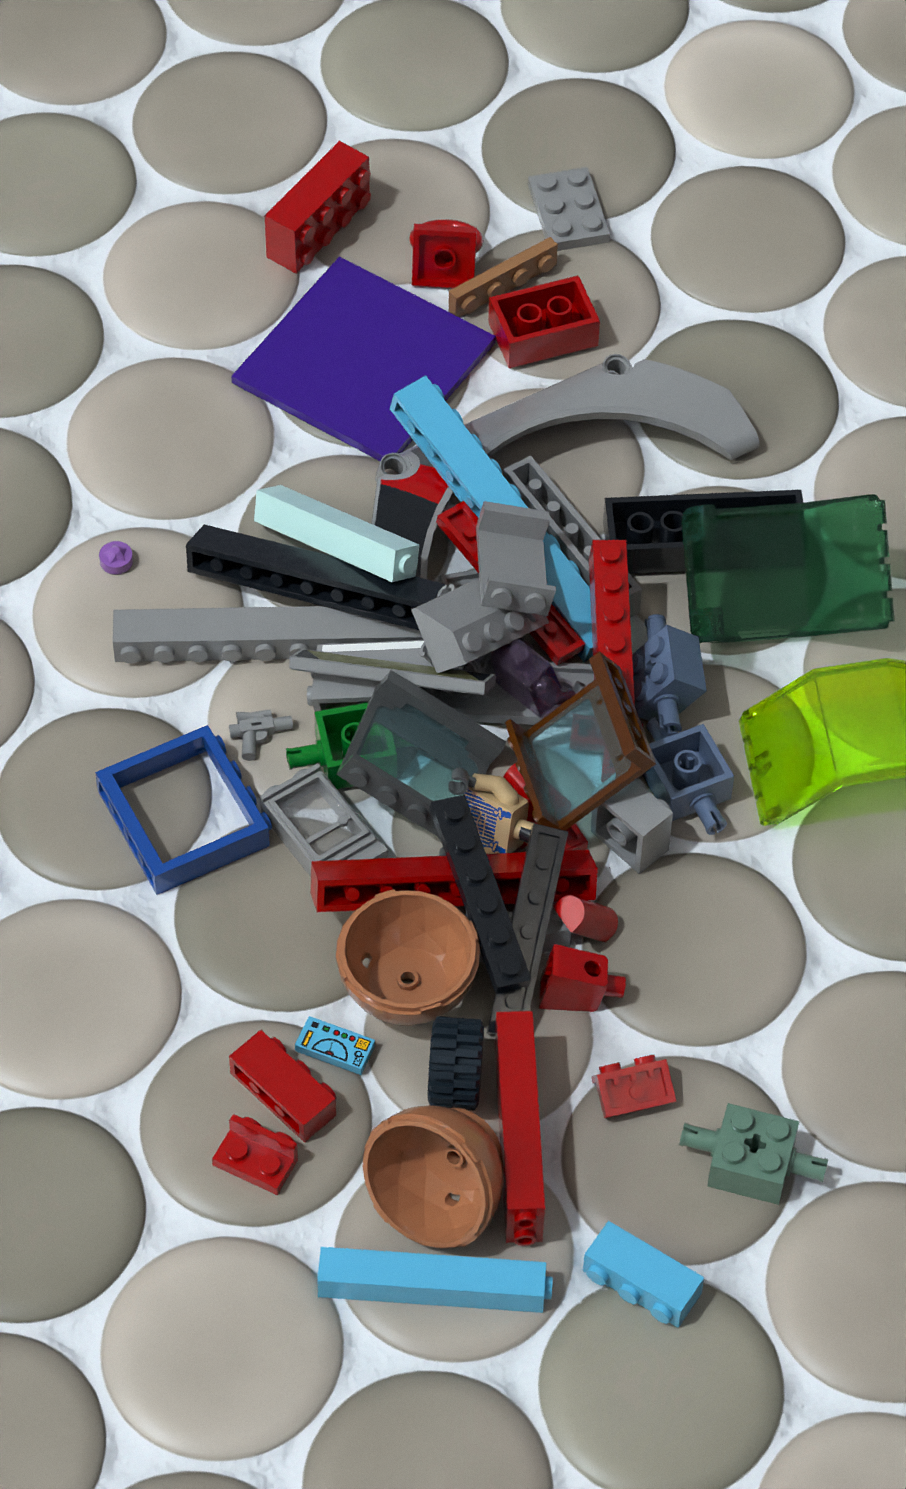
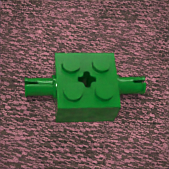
M368 703L314 712L315 744L286 748L289 770L318 763L323 767L324 774L336 789L352 787L353 785L336 774ZM373 724L359 756L396 778L395 750L413 747L382 727Z

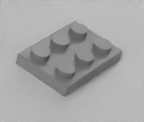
M588 167L528 176V187L545 239L551 237L558 244L557 251L610 242V232Z

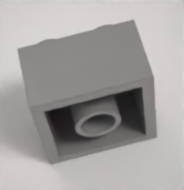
M617 775L593 793V796L615 781ZM637 778L592 811L591 832L640 874L669 851L673 812L664 800L653 796L646 789L644 783Z

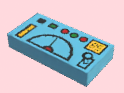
M311 1016L308 1017L295 1043L296 1052L362 1075L375 1048L374 1039Z

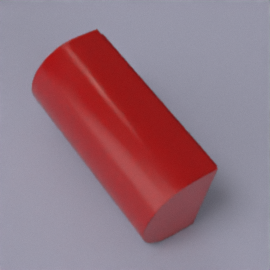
M571 895L561 898L553 905L555 912L571 933L607 942L618 928L617 914L610 907Z

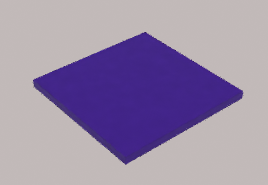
M339 256L232 374L231 381L232 384L381 461L382 457L386 454H399L403 452L413 441L390 410L394 393L426 375L432 384L439 386L443 392L444 400L447 401L495 345L496 336Z

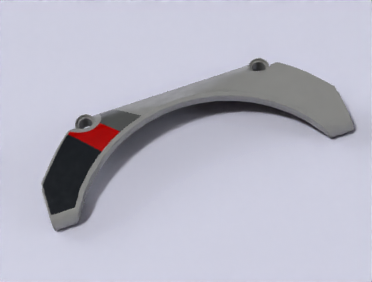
M611 354L605 358L603 363L464 424L471 434H475L479 438L483 450L488 457L507 444L540 429L571 421L590 419L628 420L670 429L698 440L730 460L745 455L759 448L760 445L755 428L729 389L683 369L643 359L632 367L629 360L621 354ZM608 371H615L619 375L610 374ZM415 446L399 454L389 453L382 457L375 478L376 491L371 524L419 544L416 577L427 579L428 556L433 534L437 526V515L443 513L454 493L420 448ZM393 469L398 475L387 474L385 470Z

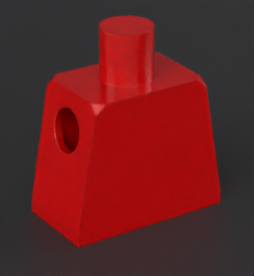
M554 944L540 977L539 1009L597 1011L603 996L623 998L626 977L608 974V958L604 955Z

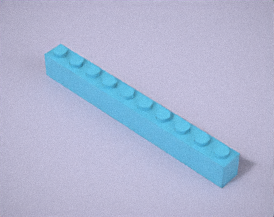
M425 375L394 393L390 406L391 412L460 502L464 501L478 518L484 501L528 508L522 501L517 487L509 484L502 475L499 464L494 459H490L485 453L479 438L475 434H471L465 427L459 412L456 409H451L444 400L443 392L438 385L432 384ZM546 532L543 543L547 585L556 586L552 605L584 641V649L578 653V656L583 662H586L593 657L590 586L580 576L577 565L572 560H568L563 554L557 539Z

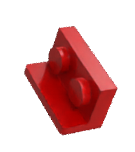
M655 1054L634 1059L635 1066L621 1069L620 1062L599 1067L600 1074L591 1076L593 1084L596 1083L604 1118L677 1102L667 1059L656 1061Z
M233 1114L229 1120L230 1130L214 1154L212 1165L278 1195L298 1161L297 1143L283 1132L274 1133L263 1128L253 1118H242Z

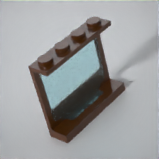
M600 651L589 659L596 679L526 731L511 719L505 722L509 734L507 741L515 752L517 758L515 764L524 778L526 784L524 791L532 802L534 808L532 815L538 825L566 831L656 765L621 668Z

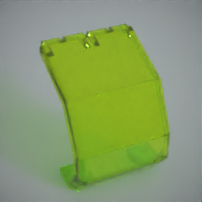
M883 658L815 668L742 713L739 719L742 740L745 743V755L748 769L751 771L750 778L754 797L757 800L756 807L759 821L762 826L778 825L841 787L906 777L905 660Z

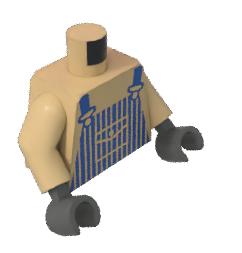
M461 767L452 771L451 778L462 782L450 781L448 783V790L454 795L465 794L486 854L511 853L522 846L523 842L528 843L531 827L535 824L527 821L529 802L526 798L518 795L517 791L504 777L485 774H473L471 777ZM443 847L439 851V856H446Z

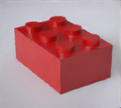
M579 275L489 297L488 323L493 334L496 336V341L508 368L596 347L599 344L600 320Z

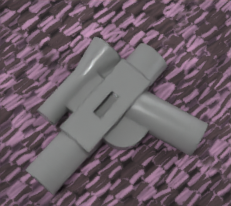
M271 709L256 712H236L237 724L229 725L230 738L241 737L243 739L242 758L247 761L255 759L256 744L266 741L267 735H274L275 731L293 729L291 716L273 718Z

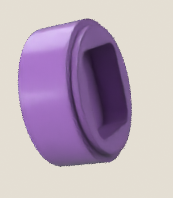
M109 542L99 552L100 565L107 573L122 574L128 571L133 564L132 550L124 542Z

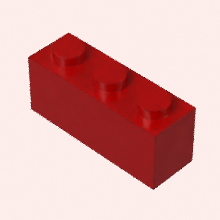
M260 1030L229 1055L230 1074L304 1143L336 1117V1095L326 1083L322 1082L320 1084L315 1080L304 1062L299 1059L295 1061L289 1056L284 1045L276 1037L270 1038L265 1032Z

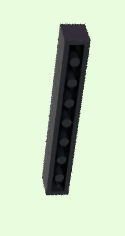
M205 524L186 543L187 572L419 630L411 609L436 598L439 590L446 585L420 577L390 582L331 555Z

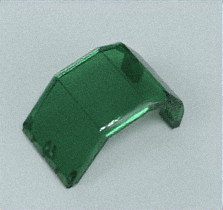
M875 494L796 504L715 509V505H701L686 509L682 516V532L691 634L699 637V643H730L887 629L889 622H894L895 617L893 598L887 597V592L892 591L890 564H885L884 558L890 557L888 530H882V524H887L885 500H879V497Z

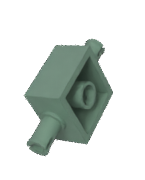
M730 1103L727 1104L721 1129L717 1128V1131H713L685 1122L679 1146H687L711 1153L713 1158L707 1187L777 1205L780 1203L787 1176L790 1177L792 1173L823 1182L828 1164L827 1158L823 1159L796 1152L797 1148L794 1146L799 1121Z

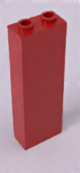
M533 1011L496 1012L495 1065L499 1135L503 1153L506 1243L528 1246L535 1242H543L545 1218Z

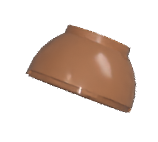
M393 889L375 895V898L367 901L354 911L344 923L337 940L336 961L341 981L347 992L365 1012L382 1021L412 1026L431 1022L437 1016H445L464 998L472 987L477 973L480 955L479 938L472 921H469L456 906L446 900L421 891H395ZM365 958L370 959L368 968L362 963ZM409 979L413 980L414 982L410 984H405L402 981Z
M433 1105L407 1108L382 1121L373 1129L367 1140L362 1166L365 1184L374 1204L373 1207L386 1223L388 1222L405 1237L421 1245L436 1248L464 1247L470 1244L490 1224L501 1200L503 1189L502 1148L493 1129L485 1120L473 1112L461 1108ZM451 1193L460 1195L459 1201L452 1199Z

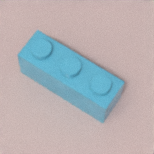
M610 1221L605 1224L584 1254L583 1271L590 1280L598 1285L609 1286L617 1291L623 1300L630 1304L641 1305L649 1310L656 1320L664 1324L671 1323L679 1328L702 1294L703 1276Z

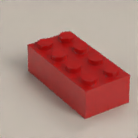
M338 141L264 215L266 257L295 274L304 265H309L314 259L315 254L323 246L329 245L333 236L342 227H346L360 209H364L368 205L371 198L369 156Z

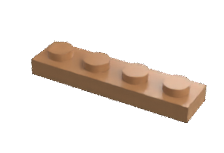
M548 237L449 290L448 312L458 317L472 313L478 307L489 302V297L504 294L517 286L524 285L535 276L550 271L557 265L558 244L551 237Z

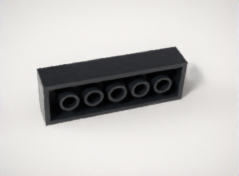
M802 489L605 498L603 527L605 540H626L628 573L806 566L809 537Z

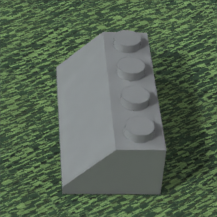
M479 578L411 609L436 673L465 665L549 623L547 617L543 615L481 606Z

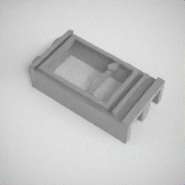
M318 763L308 769L298 771L291 779L280 785L271 786L260 796L261 813L265 812L268 815L273 831L310 877L311 861L388 858L387 847L381 844L322 772L321 766Z

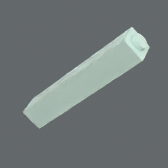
M277 485L257 490L255 522L390 582L416 577L419 544L285 486Z

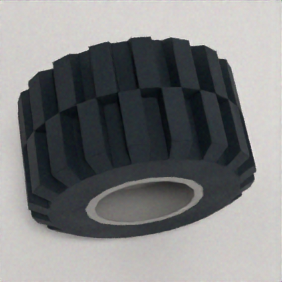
M436 1017L432 1025L427 1093L429 1105L461 1108L469 1111H475L480 1098L484 1026L481 1019Z

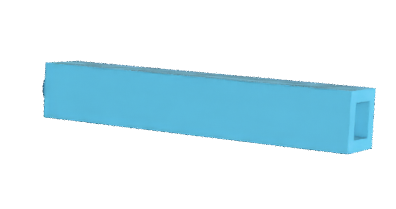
M321 1247L317 1285L318 1297L543 1313L544 1299H552L553 1277L546 1276V1262Z

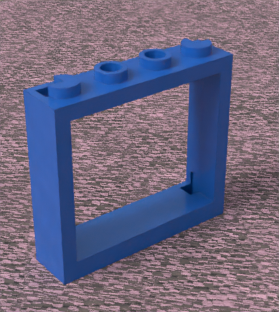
M208 725L95 772L98 793L156 895L270 846L269 830L272 829V825L268 815L265 812H259L256 807L257 800L250 786L244 787L237 763L234 760H228L225 755L227 751L222 738L219 735L214 736ZM207 752L250 826L162 863L120 788Z

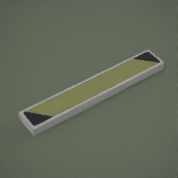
M301 649L290 656L289 668L297 671L380 682L392 670L418 687L484 695L495 686L496 675L458 669H449L436 673L434 666Z

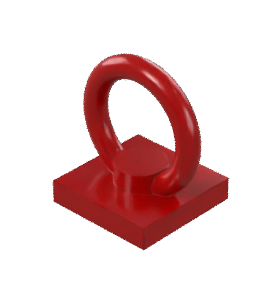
M449 219L414 224V229L409 236V241L413 248L412 286L455 288L475 277L476 253L482 248L484 242L483 235L477 227L462 221Z

